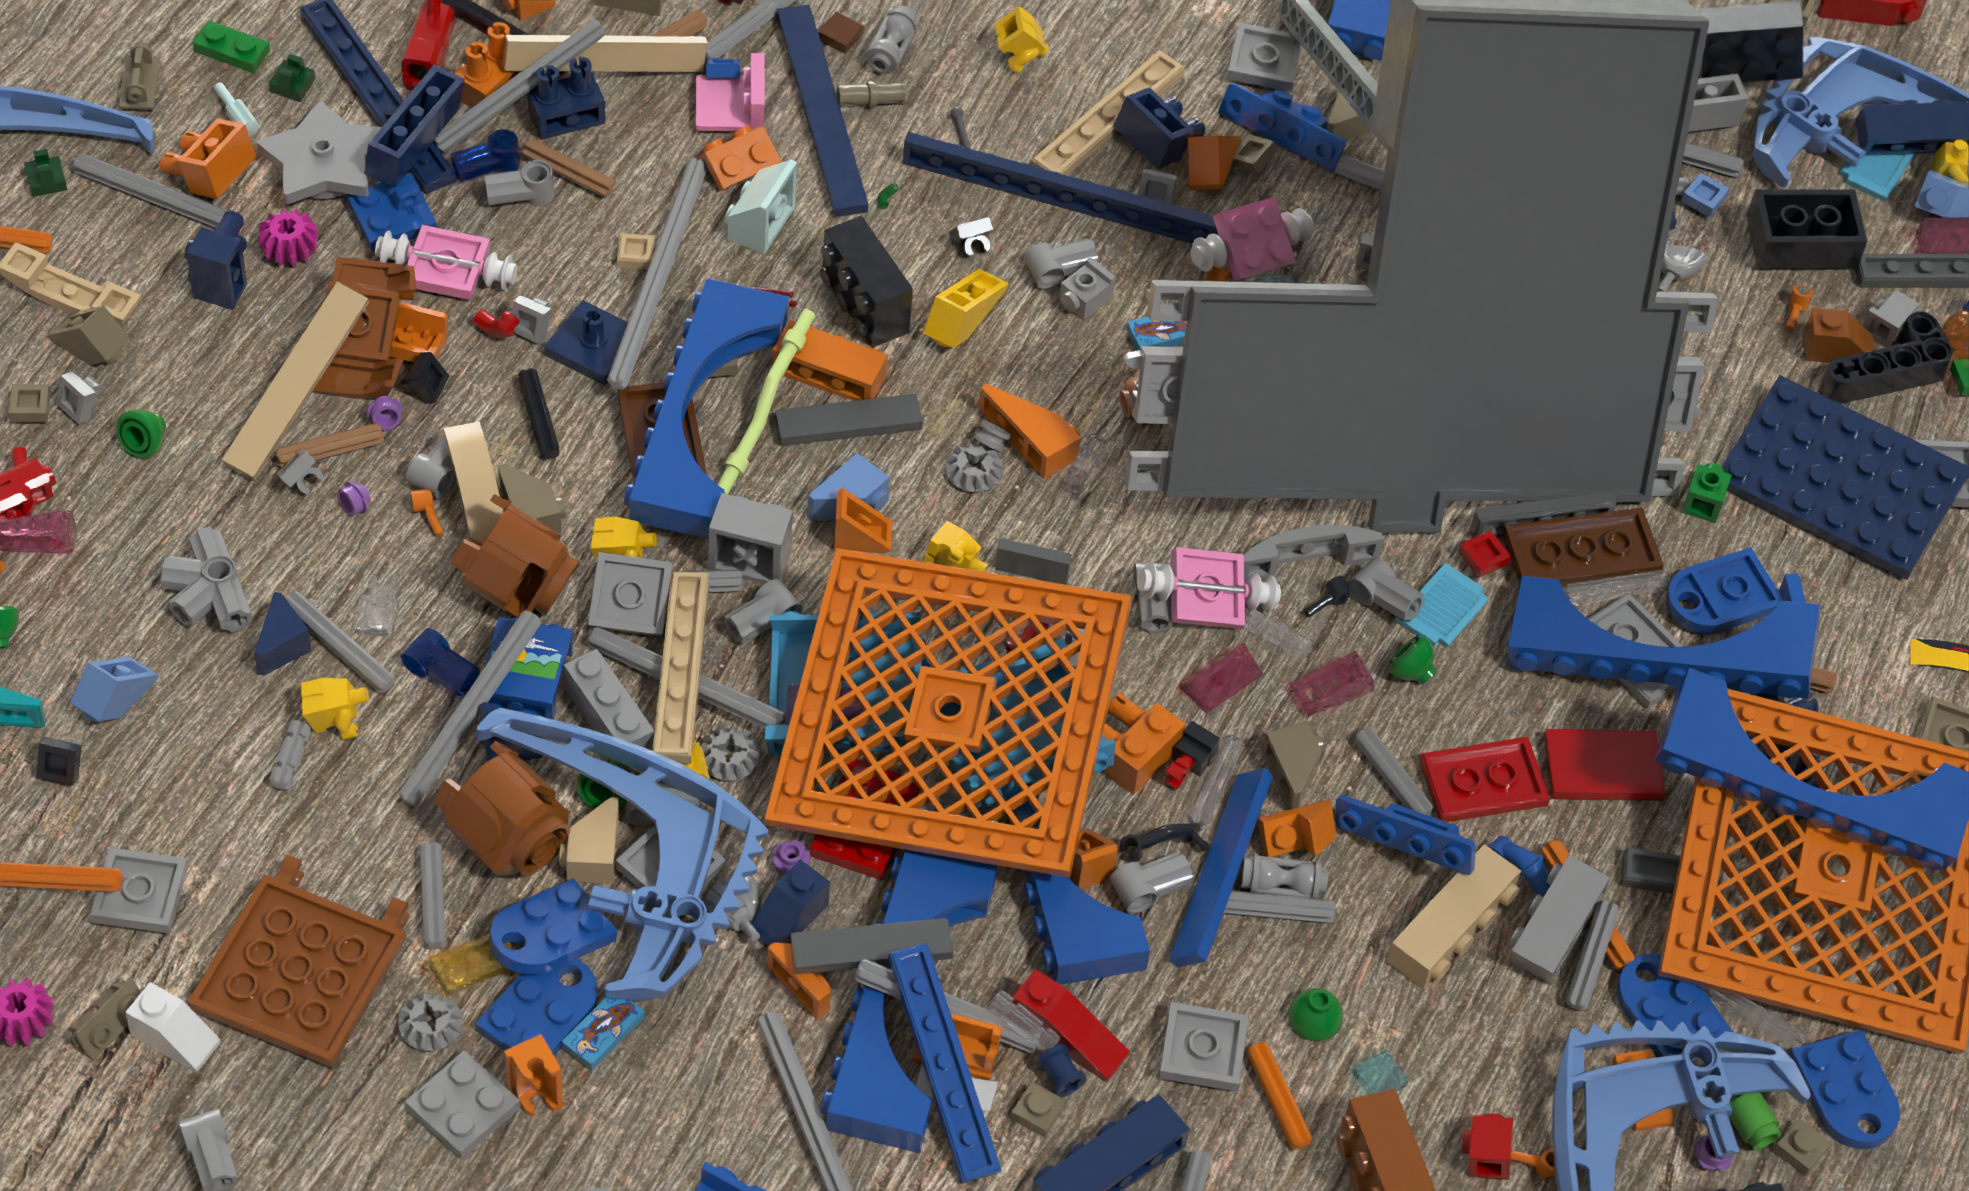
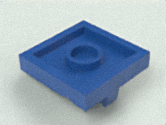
M412 173L406 174L396 188L380 182L369 186V196L367 197L346 194L347 203L371 252L375 251L379 236L384 237L388 230L391 231L393 239H399L402 234H406L408 240L418 237L422 225L437 228V222Z

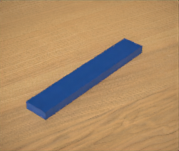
M1266 768L1236 776L1169 958L1177 968L1206 962L1272 781L1273 775Z
M928 943L891 952L888 955V959L960 1182L965 1184L998 1174L1002 1169Z

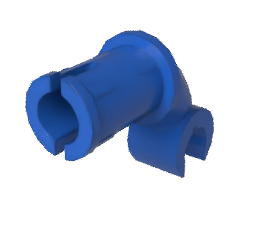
M1497 837L1488 847L1521 870L1520 875L1523 874L1536 895L1539 894L1544 897L1551 885L1546 883L1550 873L1542 862L1544 859L1542 854L1536 855L1526 848L1515 845L1508 837Z

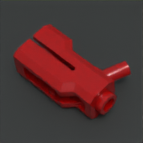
M427 0V2L421 5L411 38L406 44L401 60V70L403 72V86L407 90L413 91L423 79L417 77L419 65H425L429 70L433 65L441 68L444 66L449 50L450 37L455 24L454 10L450 5L441 3V0Z
M24 447L12 449L13 468L0 473V530L31 516L35 505L54 497L51 486L56 485V480L50 467L47 464L41 466L36 458L27 461V450Z

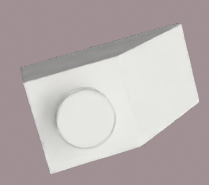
M151 982L125 1012L131 1036L195 1073L200 1070L221 1043L220 1038L183 1000Z

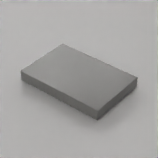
M1627 593L1588 618L1600 628L1630 641L1654 646L1683 647L1630 593ZM1618 679L1647 709L1678 688L1662 683H1636L1630 680Z

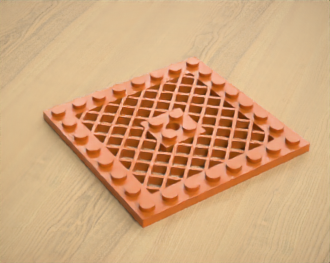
M836 548L765 815L766 825L1070 878L1132 605V596ZM892 598L907 601L897 606ZM883 600L890 611L874 619L867 609ZM929 604L944 607L934 612ZM920 606L927 617L911 626L904 615ZM966 610L981 613L971 618ZM957 612L964 623L948 631L941 621ZM861 614L868 624L856 631ZM1003 616L1018 619L1008 624ZM994 618L1001 629L985 637L978 627ZM898 620L904 631L888 639L882 628ZM1040 622L1055 625L1045 630ZM1031 624L1038 635L1023 644L1016 633ZM935 626L941 637L925 645L919 634ZM1078 628L1085 629L1084 635L1081 634ZM1068 630L1076 641L1060 650L1053 639ZM972 632L978 643L962 651L956 640ZM875 633L882 644L866 653L859 642ZM1009 638L1016 649L1000 658L993 646ZM912 639L919 650L903 659L896 648ZM1046 644L1053 655L1038 664L1030 653ZM949 646L956 656L940 665L933 654ZM851 648H853L859 658L848 664ZM986 651L993 663L977 671L970 660ZM1080 652L1075 670L1068 661V658ZM889 653L896 664L880 673L873 662ZM1023 658L1030 669L1015 678L1008 669V666ZM926 659L931 667L921 666L917 679L910 668ZM1061 664L1068 675L1052 684L1045 672ZM963 665L968 673L955 672L954 670ZM866 667L873 678L857 687L850 676ZM1001 672L1007 683L996 689V678L991 676ZM903 673L911 684L894 693L887 682ZM1038 678L1045 689L1030 698L1022 686ZM844 681L850 692L839 698ZM1072 686L1067 704L1060 695V692ZM881 687L888 698L871 707L864 696ZM1015 691L1022 703L1007 712L999 701ZM913 696L908 713L901 702ZM1053 698L1060 709L1044 718L1037 706ZM858 701L865 712L848 721L841 710ZM949 702H954L961 706L959 713L954 716H945L940 712V709ZM991 706H993L1000 717L988 723ZM895 707L902 718L885 727L878 716ZM1030 712L1037 723L1021 732L1014 720ZM835 715L842 726L830 732ZM1064 720L1059 738L1052 729V726ZM872 721L879 732L862 741L855 730ZM1007 725L1015 737L998 746L991 735ZM905 729V741L911 742L900 748L893 736ZM1045 732L1052 744L1036 752L1029 741ZM849 735L856 746L839 755L832 744ZM984 740L992 751L975 760L970 752L980 753ZM886 741L893 750V753L877 762L870 750ZM932 745L946 747L947 749L938 754ZM1022 746L1029 758L1013 767L1005 755ZM924 748L931 759L914 768L907 757ZM826 749L833 760L821 767ZM961 754L969 765L952 774L945 763ZM1056 754L1051 773L1044 761ZM863 755L870 767L854 776L847 767V764ZM999 760L1006 772L990 781L983 769ZM901 762L908 773L891 782L884 771ZM1036 766L1044 778L1028 787L1021 778V775ZM938 768L945 777V780L929 789L921 777ZM840 769L847 781L830 790L823 779ZM976 774L984 785L967 795L960 786V783ZM878 776L885 787L868 797L861 785ZM1014 781L1021 792L1005 802L997 790ZM915 782L922 794L906 803L899 794V791ZM816 783L822 792L815 791ZM953 788L960 800L943 809L936 798ZM1048 789L1043 808L1035 796ZM855 790L860 799L844 795ZM991 795L998 807L982 816L974 804ZM892 796L898 805L881 802ZM1028 801L1036 813L1020 823L1012 810ZM930 803L936 812L919 808ZM967 809L973 818L957 815ZM1005 815L1011 825L995 821ZM1040 824L1039 829H1033V827Z
M1727 689L1731 705L1740 725L1749 737H1753L1751 741L1755 745L1761 744L1771 758L1770 761L1800 781L1813 775L1823 790L1838 793V791L1850 785L1856 795L1869 796L1870 794L1860 781V778L1872 772L1883 788L1872 795L1896 792L1898 787L1907 782L1912 786L1934 773L1943 763L1969 772V751ZM1774 743L1791 748L1780 753ZM1798 753L1808 770L1797 776L1785 761ZM1811 753L1826 756L1828 758L1817 763V761ZM1832 763L1836 764L1845 777L1844 780L1834 786L1822 770ZM1849 763L1864 766L1865 768L1855 773ZM1885 772L1903 777L1892 783ZM1695 777L1658 975L1962 1054L1966 1050L1969 1032V819L1957 859L1953 862L1952 868L1949 866L1946 870H1939L1945 879L1933 886L1922 871L1924 866L1917 863L1914 858L1906 855L1899 856L1907 870L1895 876L1884 860L1891 856V854L1885 851L1880 853L1881 846L1869 841L1857 842L1851 840L1846 836L1845 832L1834 828H1819L1811 824L1809 820L1805 822L1802 830L1794 818L1797 814L1785 815L1777 812L1780 818L1767 824L1757 807L1765 802L1744 800L1737 796L1733 790L1725 787L1714 788L1707 786L1700 781V778ZM1735 795L1743 808L1731 814ZM1745 814L1749 815L1758 831L1747 837L1744 836L1735 820ZM1785 823L1796 840L1783 847L1772 830ZM1728 830L1736 843L1724 850ZM1763 836L1774 853L1761 860L1750 843ZM1799 847L1797 864L1795 865L1788 852ZM1741 849L1752 866L1739 873L1728 856ZM1777 859L1789 874L1788 877L1776 883L1765 867ZM1828 860H1840L1846 868L1845 876L1833 875L1828 869ZM1722 866L1730 879L1717 886L1720 867ZM1878 870L1886 883L1874 889ZM1755 872L1767 887L1766 890L1756 896L1753 895L1743 880ZM1911 875L1923 890V893L1913 899L1910 898L1900 883ZM1792 882L1791 896L1803 899L1793 906L1781 890ZM1733 885L1745 901L1734 909L1730 907L1721 893ZM1949 885L1945 904L1938 891ZM1889 888L1901 903L1900 907L1891 912L1888 911L1878 896ZM1770 895L1773 896L1783 911L1771 919L1759 903ZM1926 898L1929 899L1939 914L1929 922L1925 920L1916 907V904ZM1715 902L1723 915L1710 922ZM1822 904L1841 910L1830 916ZM1807 905H1810L1820 920L1819 923L1809 929L1797 914V911ZM1872 906L1880 919L1867 925L1860 914L1867 915ZM1748 908L1751 909L1761 924L1750 932H1747L1737 917L1739 913ZM1904 911L1908 913L1917 926V929L1907 935L1903 933L1894 920L1896 916ZM1847 914L1858 932L1845 939L1834 921ZM1785 918H1788L1798 933L1797 936L1785 942L1774 926ZM1728 921L1738 939L1725 946L1714 928ZM1943 921L1939 940L1932 927ZM1883 924L1895 939L1894 943L1884 949L1872 933L1873 930ZM1824 927L1836 944L1825 952L1822 951L1812 934ZM1763 931L1767 933L1776 947L1764 956L1752 939ZM1920 934L1923 935L1933 952L1923 958L1918 955L1910 943V940ZM1861 937L1874 954L1862 962L1850 946L1851 943ZM1707 938L1713 946L1706 945ZM1801 941L1804 942L1814 957L1803 965L1799 963L1790 949ZM1743 944L1750 956L1731 950ZM1899 947L1911 963L1910 966L1900 972L1887 955ZM1838 951L1842 952L1852 967L1841 975L1837 973L1828 957ZM1781 954L1788 966L1769 960ZM1937 957L1933 976L1925 964ZM1877 960L1890 977L1878 985L1865 968ZM1819 964L1825 975L1806 970ZM1914 970L1917 971L1927 986L1926 989L1916 995L1903 978ZM1856 973L1863 985L1844 980ZM1894 983L1901 995L1883 991V989ZM1931 993L1930 1003L1921 1001L1922 998Z

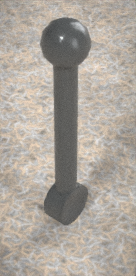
M955 106L951 109L950 114L952 118L956 119L963 146L971 149L962 119L964 111L961 107Z

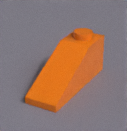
M989 384L981 386L980 411L993 424L1011 434L1008 441L1043 479L1078 460L1081 441L1079 432L1072 424H1067L1059 414Z

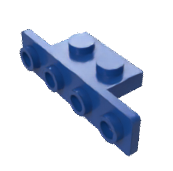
M1235 83L1228 85L1218 109L1219 114L1330 171L1336 169L1347 141L1327 131L1329 119L1322 116V112L1319 109L1310 105L1302 106L1292 101L1293 97L1284 91L1275 90L1259 96Z
M1342 794L1336 799L1337 828L1470 875L1475 870V842L1459 836V826L1391 803L1385 810Z

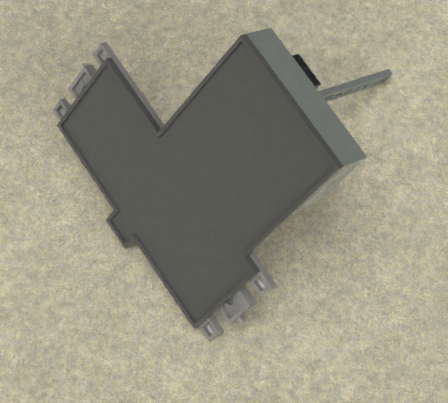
M1281 0L1278 15L1280 20L1388 151L1367 285L1151 280V288L1146 290V297L1149 300L1147 316L1150 321L1187 322L1183 347L1141 346L1140 350L1129 352L1123 356L1127 366L1140 370L1137 391H1132L1131 399L1132 416L1136 423L1172 424L1169 451H1129L1128 459H1124L1123 463L1126 470L1124 485L1127 490L1164 491L1166 497L1372 499L1368 521L1369 529L1377 532L1441 533L1446 500L1540 501L1614 491L1617 502H1650L1651 496H1679L1685 464L1680 458H1659L1664 431H1692L1694 418L1702 414L1697 401L1705 365L1698 357H1679L1684 332H1712L1718 298L1713 293L1657 292L1710 21L1686 0H1391L1377 83L1308 0ZM1160 300H1178L1179 302L1160 303ZM1688 311H1698V312H1702V315L1687 314V313H1688ZM1137 470H1155V473H1137ZM1655 476H1669V479H1655Z

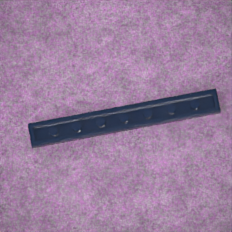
M316 0L299 7L302 19L377 126L383 127L404 100L333 0ZM434 142L431 143L409 170L425 194L456 182V173Z
M810 4L777 8V19L834 217L868 212L869 204Z

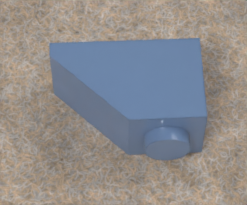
M1929 170L1915 207L1948 219L1969 223V184Z
M856 453L808 495L807 517L812 521L836 520L837 490L841 488L846 489L875 510L880 511L889 500L890 477Z
M130 656L89 662L70 703L81 709L82 715L85 718L94 722L102 723L106 720L121 718L156 682L159 674Z

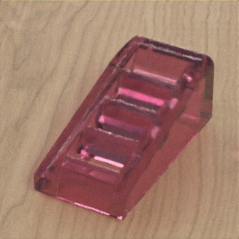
M71 510L0 521V551L73 553L76 524L73 511Z
M1356 651L1290 684L1292 691L1308 717L1375 690L1374 680ZM1352 673L1356 680L1350 683L1345 674ZM1338 677L1344 687L1338 689L1332 679ZM1324 682L1331 692L1326 696L1319 686V684H1322ZM1312 688L1319 700L1312 703L1305 690Z

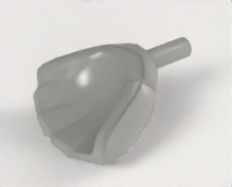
M1667 241L1661 269L1665 277L1657 291L1666 292L1673 279L1682 280L1695 274L1708 261V256L1696 248L1670 245Z
M732 876L724 878L723 881H718L706 895V902L704 903L706 913L714 911ZM744 877L749 885V891L736 895L740 904L738 911L725 914L729 921V929L736 931L744 930L752 941H757L760 938V934L753 927L752 923L761 909L759 888L755 879Z

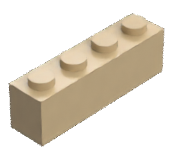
M1483 844L1475 853V870L1470 875L1461 872L1455 874L1392 942L1386 962L1422 989L1433 979L1437 982L1441 980L1451 966L1450 960L1456 954L1459 956L1464 955L1474 941L1473 935L1479 929L1482 931L1487 930L1497 916L1495 911L1502 904L1507 907L1515 899L1520 890L1516 884L1521 870Z

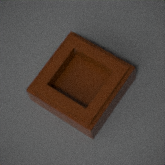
M836 11L821 27L818 34L820 41L846 54L864 34V25Z

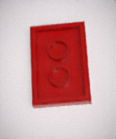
M1545 730L1544 743L1551 799L1663 801L1666 792L1662 764L1654 761L1659 746L1657 730Z
M1528 736L1421 753L1419 763L1439 820L1445 822L1459 821L1545 807L1549 804L1550 797Z

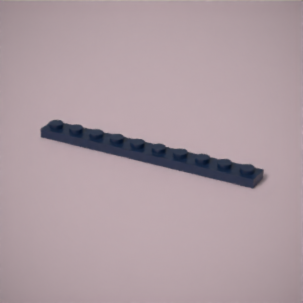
M908 132L904 140L903 164L1191 244L1199 237L1206 240V237L1210 234L1219 236L1213 215L1191 208L1166 203L1122 189L1104 186L1089 180L1064 175L1056 171L1013 161L991 153H984L958 144L933 139L925 135Z

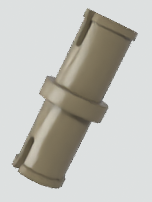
M872 80L867 81L866 84H840L836 87V95L840 106L867 104L869 108L876 107L877 104H904L907 99L905 82L876 84Z

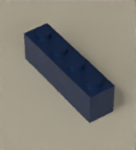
M433 65L368 143L364 174L396 188L460 109L465 79Z
M1938 99L1932 103H1918L1916 100H1906L1899 104H1885L1883 101H1873L1863 105L1855 119L1859 148L1866 152L1865 155L1936 153L1945 142L1952 143L1956 140H1963L1969 145V99L1962 102Z
M1157 1094L1149 1101L1145 1099L1140 1100L1131 1107L1125 1118L1117 1123L1111 1121L1104 1125L1097 1133L1095 1139L1086 1145L1079 1143L1066 1154L1065 1160L1055 1167L1048 1165L1041 1169L1034 1177L1032 1191H1124L1185 1148L1190 1128L1160 1094Z

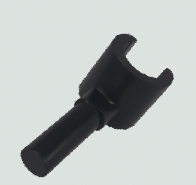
M1337 576L1329 580L1325 586L1329 594L1323 596L1322 599L1304 610L1309 618L1332 603L1342 605L1347 602L1349 586L1343 576Z

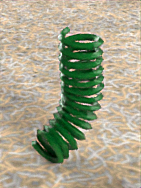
M896 183L895 185L890 184L880 191L878 203L881 209L888 207L887 199L899 190Z

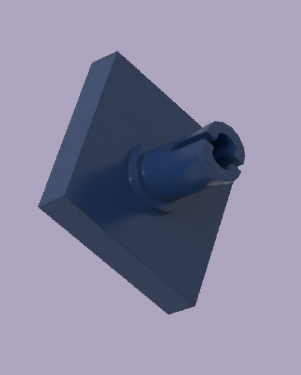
M582 300L544 346L545 356L605 386L628 322Z

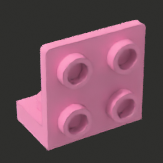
M751 53V67H744V76H740V78H707L706 75H698L696 77V130L737 131L748 125L753 130L764 125V53Z

